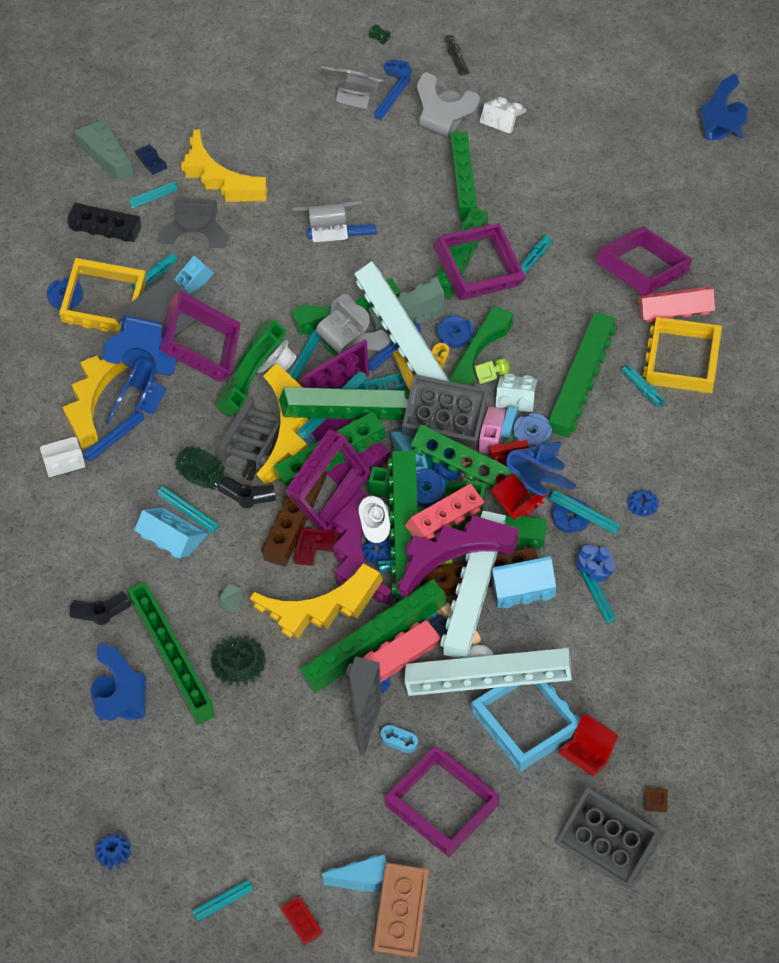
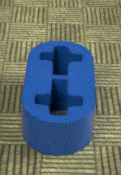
M390 60L383 66L386 74L389 76L406 77L412 72L411 66L407 61Z

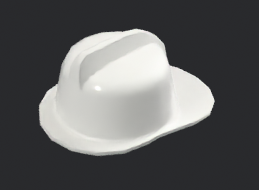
M288 340L283 341L264 360L257 373H261L268 368L271 369L276 363L283 370H287L292 365L296 355L288 347Z
M368 496L364 498L359 506V516L364 535L369 541L380 543L388 537L390 532V510L378 497Z

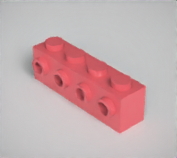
M710 286L653 293L647 296L638 295L640 317L646 322L656 321V317L674 319V316L677 315L690 317L692 313L706 315L710 314V311H715L714 289Z
M469 484L412 516L405 526L413 537L417 536L432 541L436 534L441 532L443 525L450 528L454 524L458 526L466 520L467 516L473 517V515H477L481 511L480 507L484 501L472 484Z
M427 620L421 624L419 622L415 623L410 627V631L399 633L391 643L387 641L375 653L371 651L364 656V659L380 662L381 682L405 668L406 664L413 663L437 647L441 637Z

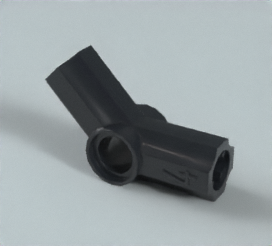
M224 477L218 487L219 492L237 501L242 508H251L254 504L276 501L273 484L252 487L248 484L242 485L230 477Z
M122 591L105 601L90 603L74 600L70 605L69 616L70 618L94 621L98 625H105L113 616L131 607V603Z

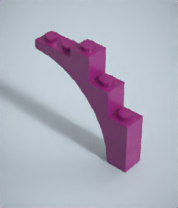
M359 490L332 520L333 531L338 532L340 537L333 546L336 560L342 563L335 571V581L339 587L349 580L362 564L367 565L361 549L363 529L359 516V506L364 498L371 495L362 490ZM381 582L372 597L378 603L383 602L389 605L392 601V590Z
M473 515L471 521L467 522L465 531L443 525L441 532H438L435 542L414 536L412 541L408 542L405 550L409 560L405 569L406 574L398 583L401 598L404 599L413 593L426 575L452 558L481 551L513 555L520 538L518 528Z

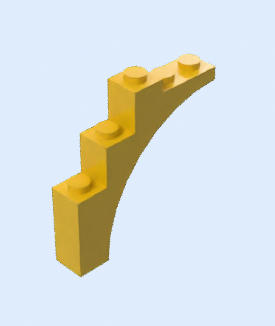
M200 129L193 130V137H190V147L192 149H189V154H185V160L181 162L182 172H185L186 178L201 177L202 184H205V190L221 189V195L225 196V202L267 201L266 177L238 174L219 165L204 149Z
M94 356L80 362L86 379L71 384L77 401L69 403L62 408L64 416L81 449L99 441L93 420L95 406L99 396L109 382L122 371L129 368L122 361L119 364L106 362L104 359L99 360L98 356Z
M277 363L263 376L273 388L278 403L284 387L303 388ZM281 407V424L277 442L267 462L256 474L265 485L275 481L277 478L274 465L309 447L298 436V430L308 421V418L283 417Z
M362 564L357 572L342 586L314 599L280 601L254 592L250 600L254 604V609L260 613L267 612L270 614L269 617L278 622L283 635L288 638L293 636L298 639L310 622L318 628L323 626L328 629L339 612L350 618L353 616L358 619L383 581L380 572Z

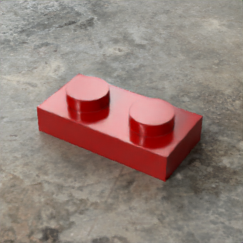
M300 897L281 907V912L304 946L323 935L321 928Z

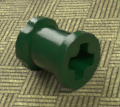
M375 24L369 32V37L379 40L384 45L390 39L391 32L385 31Z

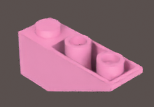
M488 407L479 438V453L490 454V446L501 443L502 426L507 409Z

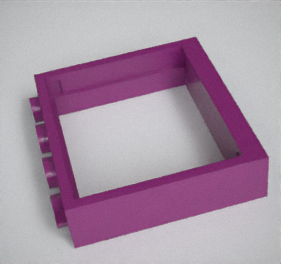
M500 223L494 225L487 224L480 228L473 227L467 231L459 230L449 235L444 234L438 237L433 245L459 301L520 286L526 278ZM491 238L509 275L466 285L448 248Z
M644 226L601 247L596 260L597 264L644 296L656 292L661 287L667 286V284L676 281L683 275H687L691 270L690 265L692 262L691 257ZM642 246L672 267L652 278H648L619 257Z
M179 291L170 299L159 351L216 381L223 382L232 375L241 323ZM179 310L225 334L220 365L173 341Z
M329 429L285 492L314 527L320 530L331 531L333 528L332 520L357 494L371 471L344 435ZM340 451L352 468L320 514L317 515L307 503L305 497L336 453Z
M435 746L385 796V806L449 858L499 806V795L494 792L492 787L488 788L483 784L477 775L469 773L462 763L455 762L447 751L444 753ZM436 763L487 803L452 840L448 839L400 800Z

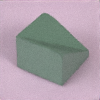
M228 583L219 598L221 609L234 613L241 599H243L242 589Z

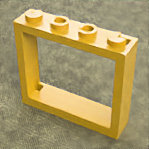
M75 258L59 313L61 322L68 323L69 325H79L87 329L95 328L103 332L112 331L119 333L120 325L113 318L69 310L78 275L85 274L136 284L132 298L133 301L144 292L147 281L146 271Z
M656 317L655 325H651L650 335H653V338H649L648 349H651V352L646 354L645 363L649 364L648 367L644 366L643 377L646 378L650 385L713 393L722 326ZM667 333L712 339L707 379L653 372L659 334Z

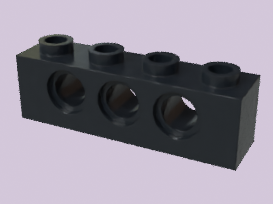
M74 203L67 217L69 229L73 231L88 232L91 235L97 234L106 238H117L124 242H135L142 228L140 216Z

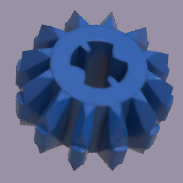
M115 832L110 837L106 833V839L99 838V844L95 845V851L97 852L95 857L102 867L107 865L108 869L111 870L113 865H116L120 869V862L127 864V857H131V851L129 850L131 845L124 835L119 837L118 833Z

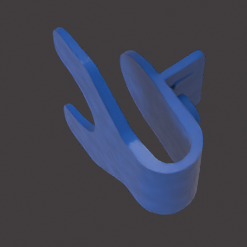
M736 74L723 79L712 99L700 108L704 134L707 140H720L732 132L743 138L741 126L747 122L748 109L741 102L727 105L730 93L739 85V79Z
M124 314L120 323L119 333L104 343L103 359L114 364H119L122 361L126 366L133 368L138 359L145 358L151 361L153 358L157 373L172 375L175 371L176 359L159 351L162 341L161 322Z
M140 358L135 362L106 422L107 425L130 386L139 390L134 411L137 412L141 409L147 413L154 414L166 391V387L155 383L157 380L154 377L156 366L152 361Z
M560 441L514 450L507 456V466L510 471L517 474L524 486L536 494H549V490L541 484L542 481L552 482L567 489L576 487V484L566 477L541 469L530 462L532 461L552 470H563L565 464L556 458L561 446Z
M100 644L97 647V660L106 665L114 677L100 676L93 681L90 694L94 702L95 714L99 717L100 721L104 719L113 721L117 717L126 720L144 718L146 708V676L133 671L117 648L107 644Z

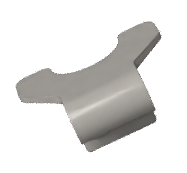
M326 64L320 66L324 69L348 73L346 81L338 85L336 102L351 106L368 108L370 94L376 92L379 81L387 82V78L370 71L348 66L342 67Z
M425 72L421 75L417 84L424 107L419 124L424 128L450 138V132L457 131L462 118L467 119V115L476 111L480 102V96L470 90L466 91L463 97L455 91H445L438 95L436 91L437 77Z
M362 200L292 207V211H309L313 242L344 240L348 238L345 207L362 204Z
M346 294L341 295L332 302L331 314L323 319L316 328V332L338 354L364 339L367 341L368 351H381L391 343L390 336L384 330L380 329L373 333H364L369 327V314L363 307L356 305Z

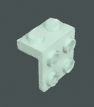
M510 373L501 375L497 386L496 407L508 409V406L519 407V411L533 412L537 379L529 375L517 377Z

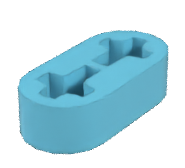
M508 406L502 426L503 438L512 436L519 407Z
M392 725L382 728L380 733L381 741L385 745L405 753H413L418 748V738L413 733ZM393 732L394 737L386 738V734ZM412 740V744L405 746V742Z

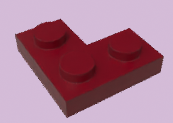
M301 527L294 564L314 566L317 550L334 552L333 546L339 540V533L336 531Z

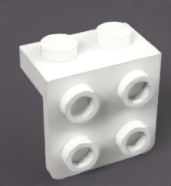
M498 97V99L484 104L480 123L510 134L513 131L516 116L525 113L526 109L519 103L512 104L507 102V99Z
M76 437L40 447L48 477L85 467L83 455Z

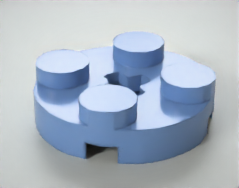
M532 413L524 418L521 416L514 424V440H528L529 448L546 444L551 438L552 428L549 425V421L540 414ZM536 429V433H530L528 430Z

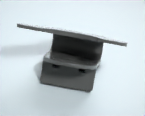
M181 197L180 202H175L176 220L161 228L158 236L159 243L173 244L179 235L185 232L196 231L207 236L209 247L224 248L228 241V234L215 221L217 200Z

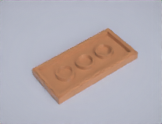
M392 863L385 864L373 952L417 958L429 869Z

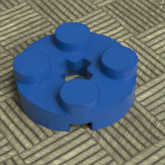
M64 278V281L60 282L56 280L49 285L47 298L52 307L61 309L64 299L62 293L65 294L69 278ZM78 281L76 282L69 310L76 307L83 299V290Z
M459 315L444 318L437 327L439 341L447 344L449 348H461L468 345L474 335L471 321H466Z
M432 469L416 471L417 506L428 507L441 501L446 491L444 478ZM425 484H428V487H432L428 491L421 489L424 488Z
M568 496V497H570V498H572V499L578 501L579 503H581V504H583V505H585V506H587V507L590 508V506H588V505H587L585 502H583L582 500H579V499L573 498V497H571V496ZM556 503L552 510V519L559 530L573 533L583 531L588 527L589 520L576 513V517L568 518V513L574 512Z
M584 545L576 557L578 569L582 573L585 571L589 574L588 578L592 580L605 581L615 571L614 559L610 555V550L606 547Z

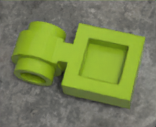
M506 358L495 360L494 366L491 360L473 366L479 384L497 379L496 372L499 375L509 373L510 369Z

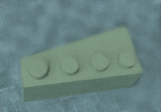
M104 119L73 131L75 144L84 150L88 156L92 157L98 165H101L116 181L133 176L129 158Z
M437 277L432 278L430 283L426 285L421 283L416 286L417 289L409 293L404 291L397 297L413 323L419 324L424 320L436 319L444 315V291ZM374 306L370 307L369 318L375 332L381 329L388 333L390 330H386L381 323L382 317H378L372 309Z

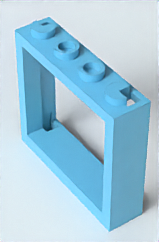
M538 683L535 686L569 726L523 754L486 708V706L520 685L496 687L471 702V712L520 772L571 740L580 721V718L576 714L573 715L569 710L566 701L561 700L557 696L554 687L547 683Z

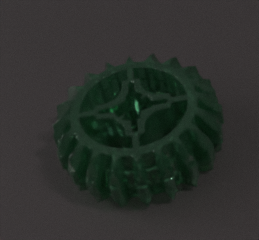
M186 446L185 449L180 451L175 462L176 469L183 476V479L206 489L214 490L218 488L226 474L222 462L217 460L218 457H214L212 453L207 452L206 449L202 450L200 447Z
M238 634L237 638L234 639L230 635L228 641L223 639L222 644H217V650L212 652V670L215 672L217 679L220 678L222 683L228 681L229 686L233 682H236L237 687L240 686V682H244V685L247 686V680L254 683L255 677L260 678L261 671L265 669V651L260 643H256L254 638L249 640L247 635L241 638Z

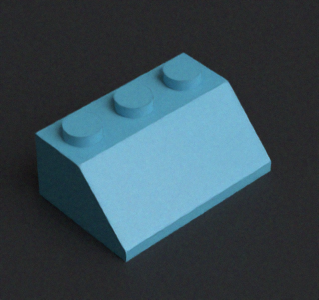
M164 507L142 510L134 530L141 534L140 537L156 543L155 545L158 548L171 552V555L175 558L189 556L208 535L204 530Z
M551 556L492 568V591L497 608H511L513 605L521 603L527 605L536 600L547 601L555 597L556 583Z

